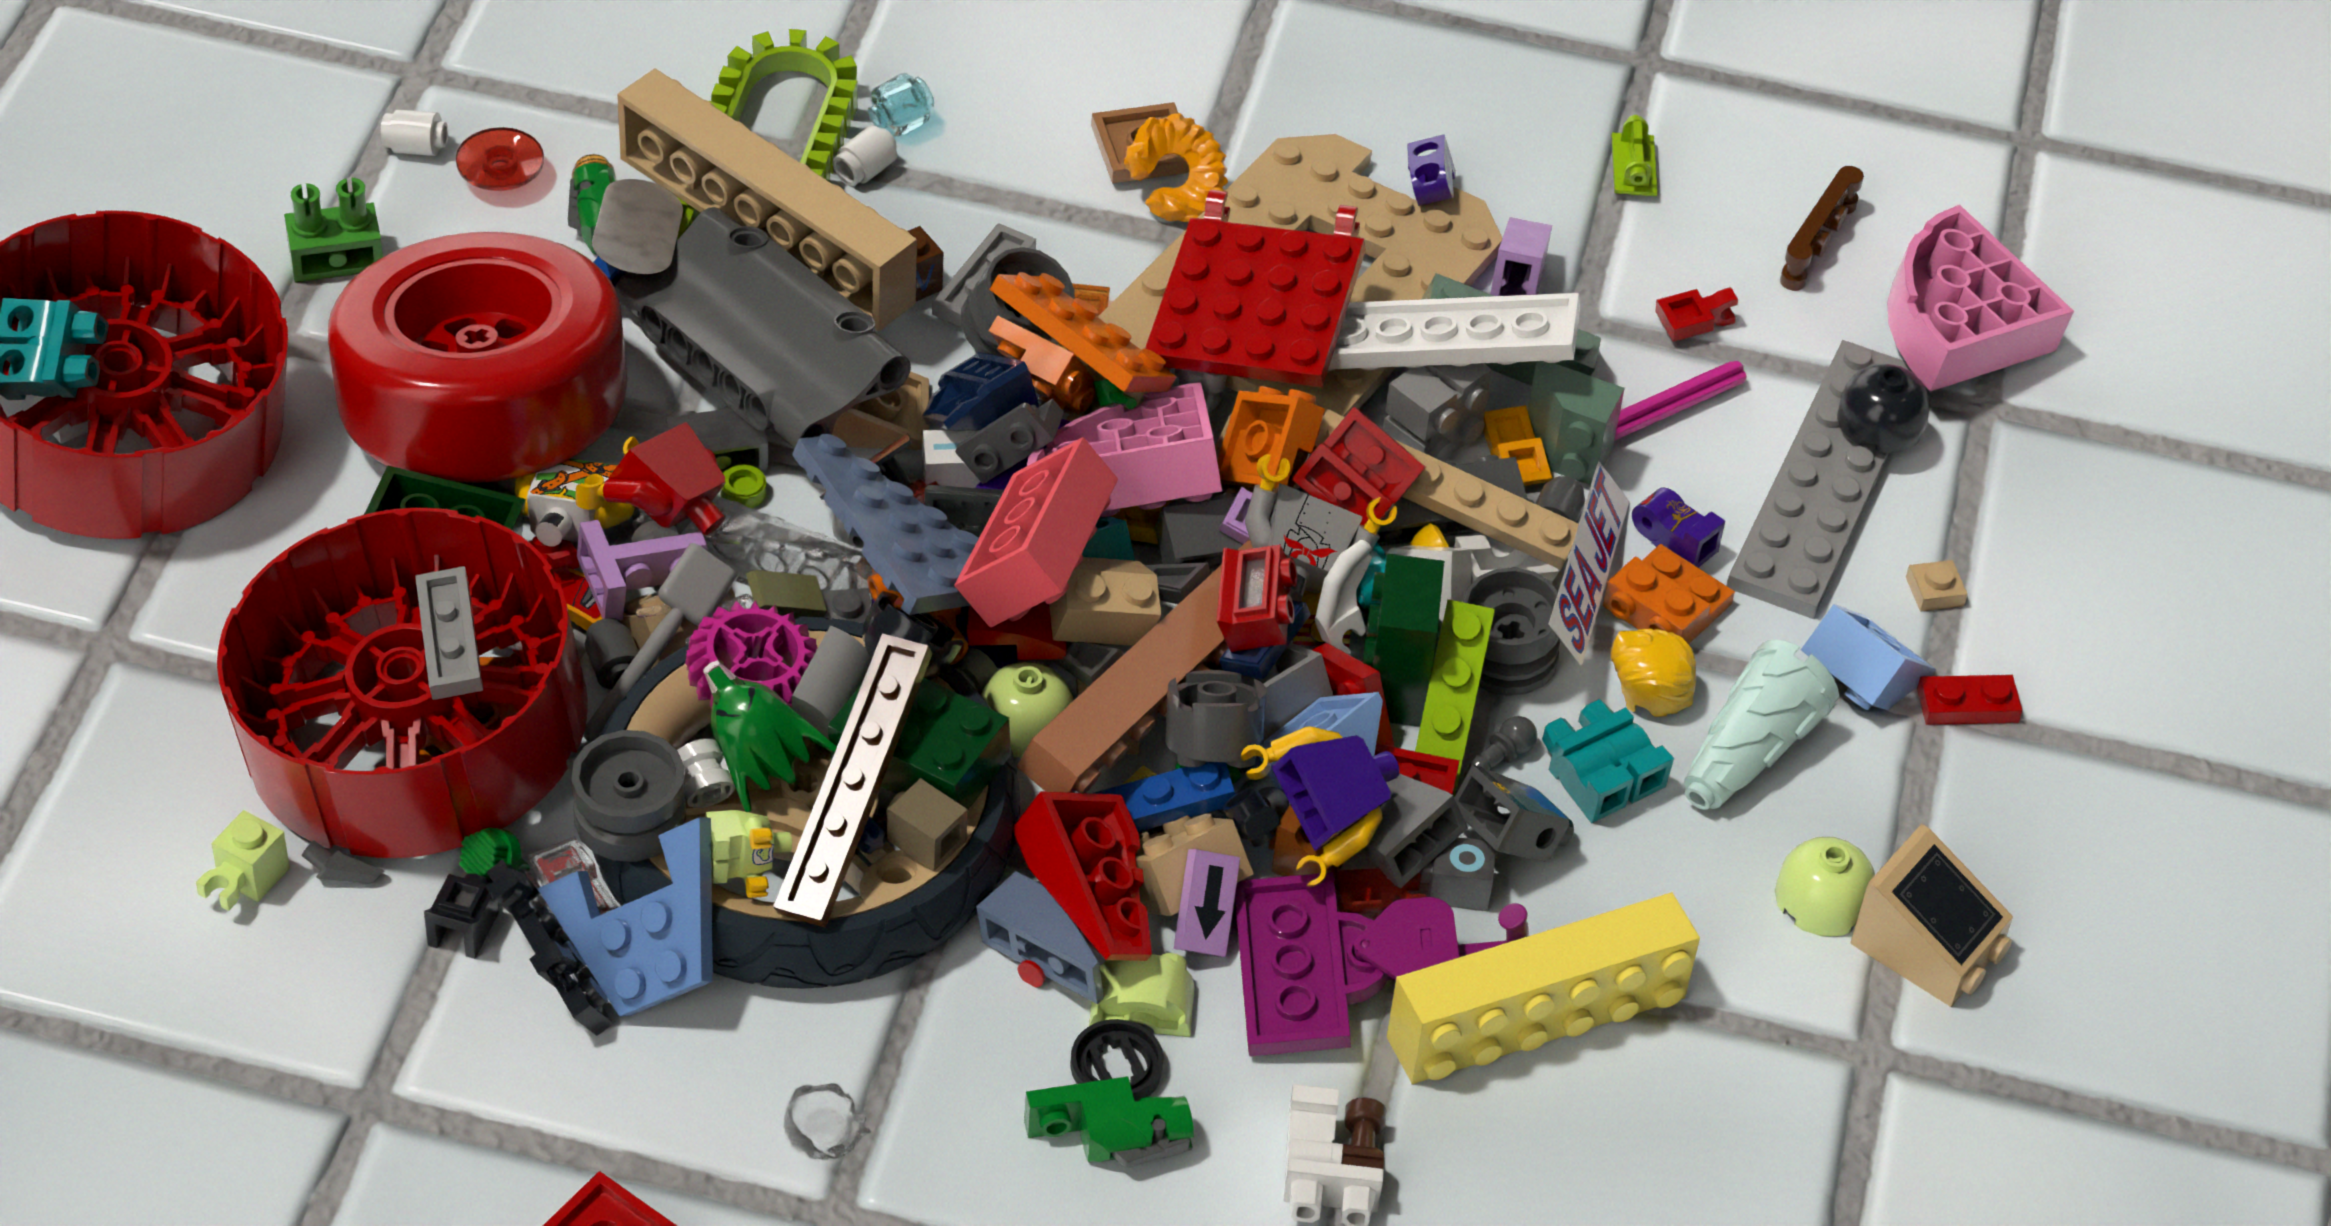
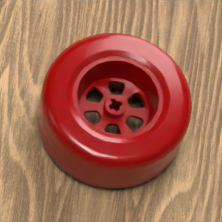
M471 232L437 237L406 246L378 259L357 274L339 295L330 313L328 346L337 407L341 421L351 439L365 453L385 466L389 465L459 483L495 482L531 475L561 464L593 445L615 421L625 400L628 379L621 305L615 287L607 275L589 258L570 247L545 238L507 232Z

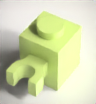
M243 810L211 843L216 868L207 871L196 881L198 895L207 898L213 890L225 888L219 894L221 907L228 911L238 902L240 893L259 902L290 869L284 831Z

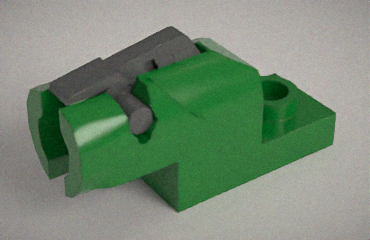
M1128 1076L1026 1091L1024 1124L1028 1138L1041 1136L1059 1137L1068 1132L1079 1131L1088 1162L1116 1159L1124 1167L1128 1168L1161 1157L1164 1159L1190 1151L1193 1148L1191 1138L1194 1137V1126L1186 1097H1145L1135 1102Z

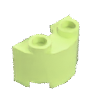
M1175 953L1152 954L1147 961L1106 960L1105 963L1099 966L1104 998L1098 1004L1091 1001L1089 1026L1104 1020L1121 1019L1146 1024L1154 1030L1155 1034L1190 1037L1195 987L1192 975L1186 970L1187 962L1182 956Z

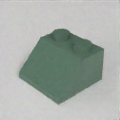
M1537 361L1528 407V414L1535 438L1541 437L1548 465L1552 472L1591 485L1598 461L1604 467L1613 450L1625 388L1555 363Z

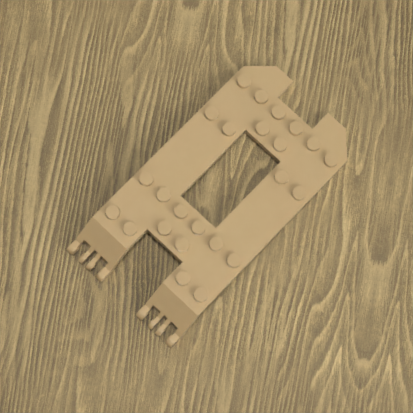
M1337 134L1277 138L1225 190L1228 192L1225 207H1230L1231 210L1228 222L1299 231H1305L1307 228H1310L1318 233L1334 235L1336 214L1339 206L1358 207L1355 222H1360V230L1357 238H1364L1365 254L1376 258V260L1356 280L1349 303L1421 300L1436 273L1471 286L1497 257L1502 241L1500 231L1484 200L1453 187L1454 198L1418 206L1417 201L1408 195L1385 187L1366 176H1361L1360 174L1370 164L1372 150ZM1205 211L1198 217L1199 219H1204ZM1186 230L1098 316L1106 324L1112 323L1126 330L1132 336L1130 342L1141 350L1146 347ZM1077 357L1094 381L1106 379ZM1380 367L1375 370H1363L1361 368L1334 369L1327 372L1323 388L1227 375L1225 386L1237 392H1258L1260 386H1265L1284 392L1287 396L1290 389L1303 391L1316 397L1315 404L1325 408L1324 415L1329 409L1345 417L1353 407L1360 409L1397 367ZM1095 392L1094 399L1085 412H1080L1078 415L1064 408L1063 411L1069 414L1065 420L1072 422L1105 406L1099 405ZM1150 392L1124 393L1134 398L1137 405L1144 402L1143 394ZM1231 414L1215 445L1217 460ZM1297 452L1293 471L1287 486L1293 489L1299 488V485L1292 480V477L1311 456L1310 454ZM1221 483V487L1226 489L1224 493H1235L1237 495L1241 487H1243ZM1243 487L1252 493L1254 491V488ZM1208 499L1202 501H1194L1193 503L1208 501Z

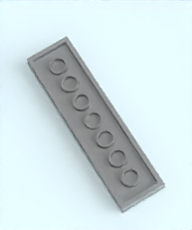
M1845 340L1841 341L1731 569L1727 580V587L1736 592L1814 619L1890 454L1875 451L1877 445L1862 440L1860 446L1852 442L1841 430L1837 420V413L1842 392L1854 374L1872 364L1887 363L1901 366L1912 372L1906 361Z

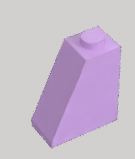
M1509 218L1498 250L1491 295H1538L1553 225Z

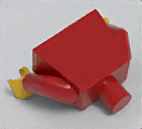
M684 422L630 448L605 483L601 475H589L584 480V484L581 483L576 486V505L582 509L594 510L602 507L604 500L610 503L631 504L643 510L663 528L668 529L689 518L702 534L707 536L715 531L726 519L725 515L712 502L726 484L724 474L718 467L715 454L712 450L706 449L692 428L687 422Z

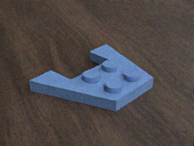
M699 817L658 835L673 884L602 915L599 913L587 871H576L537 888L619 1016H632L713 982L711 818Z

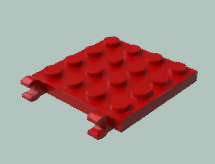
M1210 189L1206 198L1204 219L1190 218L1145 349L1162 357L1166 362L1164 367L1323 388L1366 251L1364 238H1357L1360 230V222H1355L1358 207L1339 206L1336 214L1334 235L1228 222L1231 211L1230 207H1225L1228 192Z

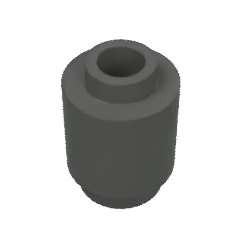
M1558 476L1543 486L1535 504L1577 523L1585 506L1584 490L1575 479L1567 476Z
M615 618L598 620L586 632L584 646L597 681L602 687L612 689L638 653L632 634L627 626Z

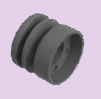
M1019 247L1005 250L993 259L981 279L968 294L961 308L963 332L967 341L978 353L1005 357L998 352L999 344L988 331L997 315L1051 342L1052 337L989 289L998 274L1018 275L1019 272H1023L1030 276H1040L1041 273H1046L1061 281L1065 285L1063 291L1074 299L1075 289L1070 277L1054 258L1040 250Z
M1516 567L1494 569L1479 576L1466 590L1463 599L1464 603L1495 609L1479 684L1481 688L1488 692L1506 696L1527 694L1543 687L1555 673L1559 660L1560 638L1550 627L1549 620L1558 591L1548 579L1534 571Z

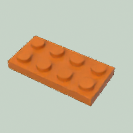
M1019 272L1018 275H997L989 289L1123 392L1169 391L1177 376L1164 367L1165 360L1158 354L1148 349L1141 350L1131 343L1132 336L1123 328L1112 323L1106 324L1096 316L1098 310L1093 305L1079 298L1073 299L1063 291L1065 285L1061 281L1046 273H1041L1040 276H1030L1023 272Z

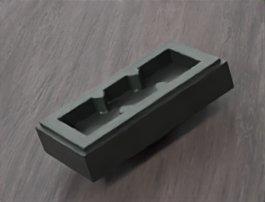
M928 485L925 488V506H931L942 511L947 516L946 521L979 538L1004 490Z

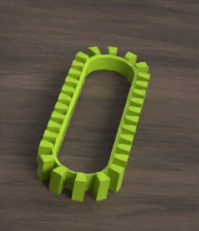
M789 29V46L774 47L769 31L752 36L753 58L752 54L736 46L727 55L728 67L723 65L718 77L719 84H715L711 94V101L709 102L735 121H739L752 87L761 78L780 71L805 72L817 77L828 87V91L800 163L806 164L813 172L830 182V173L833 174L834 172L833 159L837 156L838 149L844 145V138H847L851 127V120L854 119L858 108L857 65L852 55L839 59V43L827 36L817 45L816 51L807 48V30ZM680 198L678 199L683 206V213L677 240L701 213Z

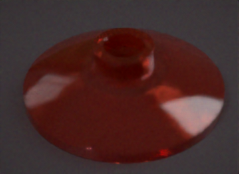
M496 127L476 132L466 138L456 152V167L462 178L473 186L492 191L512 190L528 184L539 175L544 164V153L540 143L530 134L514 128Z

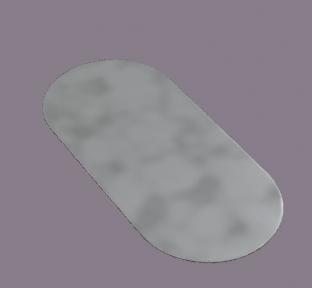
M622 179L612 182L607 186L592 239V247L604 262L619 270L634 274L662 272L670 266L683 206L672 192L658 184L639 179Z

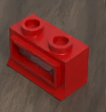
M1281 544L1246 550L1223 548L1216 622L1230 652L1286 644L1288 624L1294 622V606L1290 591L1291 587L1297 585V570L1293 558H1286Z

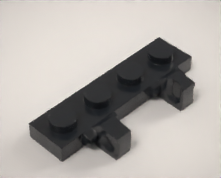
M501 860L487 871L493 881L492 884L486 885L494 901L501 903L515 918L535 952V955L529 960L538 975L557 989L573 1018L598 1036L613 1024L603 1007L608 1003L607 996L591 977L586 979L581 970L586 965L570 941L564 942L559 934L563 930L562 926L547 904L543 906L538 899L540 892L537 888L540 885L528 870L523 869L518 872L507 862Z

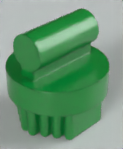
M499 828L482 829L480 832L477 831L475 834L465 836L461 842L464 847L461 848L463 854L460 855L462 861L459 862V865L467 874H478L487 879L491 884L493 881L487 871L501 860L507 862L518 872L523 869L530 870V865L522 858L521 846L517 837L508 830Z

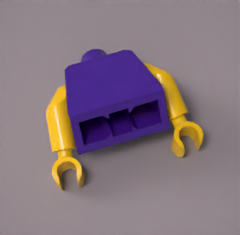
M1311 726L1304 727L1271 741V747L1267 749L1253 744L1245 747L1241 753L1242 761L1248 760L1253 756H1260L1264 759L1261 766L1246 772L1250 779H1262L1267 776L1272 768L1314 851L1323 847L1324 853L1320 856L1308 855L1298 862L1296 871L1303 868L1309 862L1317 863L1321 868L1320 876L1308 883V887L1320 885L1325 879L1327 868L1331 865L1339 867L1369 844L1383 819L1380 807L1391 798V791L1386 782L1394 780L1399 776L1398 762L1390 752L1385 751L1372 756L1364 739L1357 735L1343 738L1337 732ZM1274 761H1277V762L1271 767V763L1274 762Z

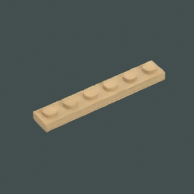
M1329 409L1326 411L1321 421L1319 435L1315 441L1312 453L1321 443L1325 442L1345 418L1344 416ZM1397 441L1427 466L1402 496L1403 498L1562 570L1572 549L1579 526L1578 523Z

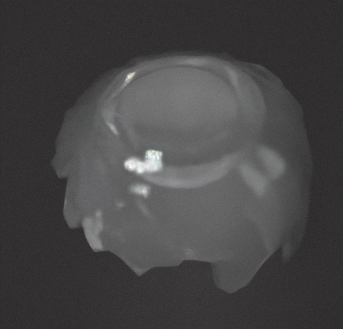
M836 1083L819 1086L806 1084L796 1088L784 1112L783 1130L785 1139L789 1142L790 1147L799 1155L816 1162H831L840 1159L853 1151L864 1135L871 1133L870 1129L865 1125L866 1116L855 1112L853 1099L849 1094H845Z

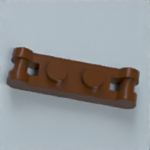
M1844 166L1837 172L1789 243L1785 255L1786 264L1782 269L1780 283L1784 288L1798 291L1805 287L1808 275L1807 267L1815 255L1818 257L1823 256L1831 238V231L1838 232L1847 214H1851L1856 210L1859 199L1856 192L1861 189L1864 174L1859 168Z

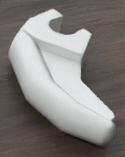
M1359 540L1343 551L1331 567L1323 581L1315 616V624L1322 640L1347 654L1351 650L1344 646L1342 642L1344 633L1347 630H1352L1362 637L1366 632L1356 598V589L1372 559L1369 554L1372 548L1365 540Z

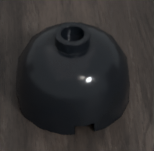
M1887 363L1872 364L1854 374L1846 384L1841 395L1837 420L1841 430L1852 442L1860 446L1862 440L1876 444L1875 451L1901 452L1915 446L1921 440L1922 433L1925 431L1928 423L1930 399L1923 382L1913 372L1901 366Z
M882 591L870 608L863 624L862 638L868 654L873 657L882 634L928 645L932 652L923 678L930 681L942 674L964 644L963 641H951L955 632L930 613L909 615L901 607L894 605L898 598L897 595Z

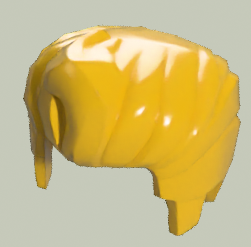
M1638 629L1637 631L1618 632L1612 643L1610 654L1615 671L1618 672L1617 676L1621 682V690L1625 697L1627 709L1635 712L1637 706L1647 709L1654 717H1663L1690 707L1693 704L1696 686V660L1690 645L1682 637L1660 629Z

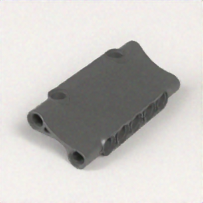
M716 207L703 210L676 241L672 261L667 269L655 274L625 272L619 278L615 287L619 302L640 319L645 336L753 428L758 431H764L774 427L776 433L793 448L796 447L800 438L820 437L821 434L832 435L834 425L843 413L857 403L895 391L905 383L910 374L911 364L909 359L875 332V320L872 316L864 313L769 238L763 230L752 226H741Z

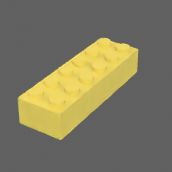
M1671 892L1397 976L1387 1039L1411 1084H1415L1428 1079L1440 1080L1450 1075L1453 1071L1475 1064L1479 1066L1487 1065L1501 1056L1520 1050L1531 1051L1539 1048L1545 1042L1567 1035L1571 1037L1579 1036L1590 1028L1608 1022H1623L1632 1018L1635 1014L1656 1007L1667 1008L1675 1005L1686 996L1700 937L1675 895Z

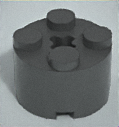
M1202 670L1186 673V682L1178 685L1176 678L1172 679L1168 683L1165 743L1171 751L1177 754V763L1187 767H1200L1205 765L1206 761L1226 762L1228 765L1238 768L1254 765L1256 756L1242 761L1241 753L1248 745L1264 746L1266 687L1264 684L1254 679V686L1252 687L1241 683L1242 674L1221 670Z

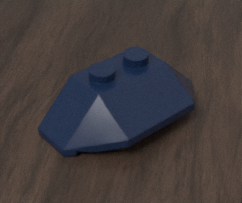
M979 352L940 376L938 381L940 388L931 396L922 417L926 424L946 430H981L1022 403H1028L1030 406L1035 405L1037 408L1039 403L1030 371L1025 361Z

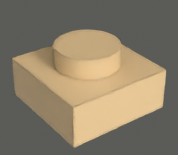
M1953 560L1909 565L1906 579L1920 612L1964 606L1967 591Z

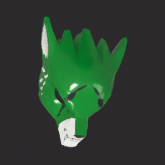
M718 660L708 664L703 669L713 695L711 711L712 732L727 763L745 812L752 810L746 776H749L763 790L771 789L768 775L780 778L789 784L796 781L794 772L795 756L800 758L805 764L810 759L802 739L803 736L831 752L836 751L837 747L795 712L771 688L757 682L739 679Z

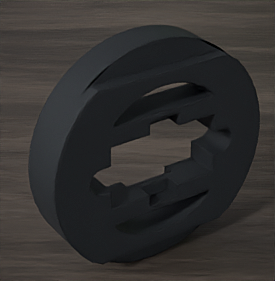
M1110 1019L1094 1023L1078 1035L1072 1046L1070 1060L1071 1073L1077 1084L1099 1081L1091 1074L1087 1067L1086 1061L1088 1057L1100 1080L1112 1079L1101 1060L1100 1054L1103 1052V1044L1108 1043L1112 1049L1120 1047L1125 1059H1128L1131 1065V1071L1134 1076L1130 1077V1085L1135 1102L1141 1098L1149 1097L1156 1090L1162 1076L1164 1057L1158 1039L1148 1029L1128 1020ZM1133 1048L1144 1057L1147 1064L1146 1071H1144Z

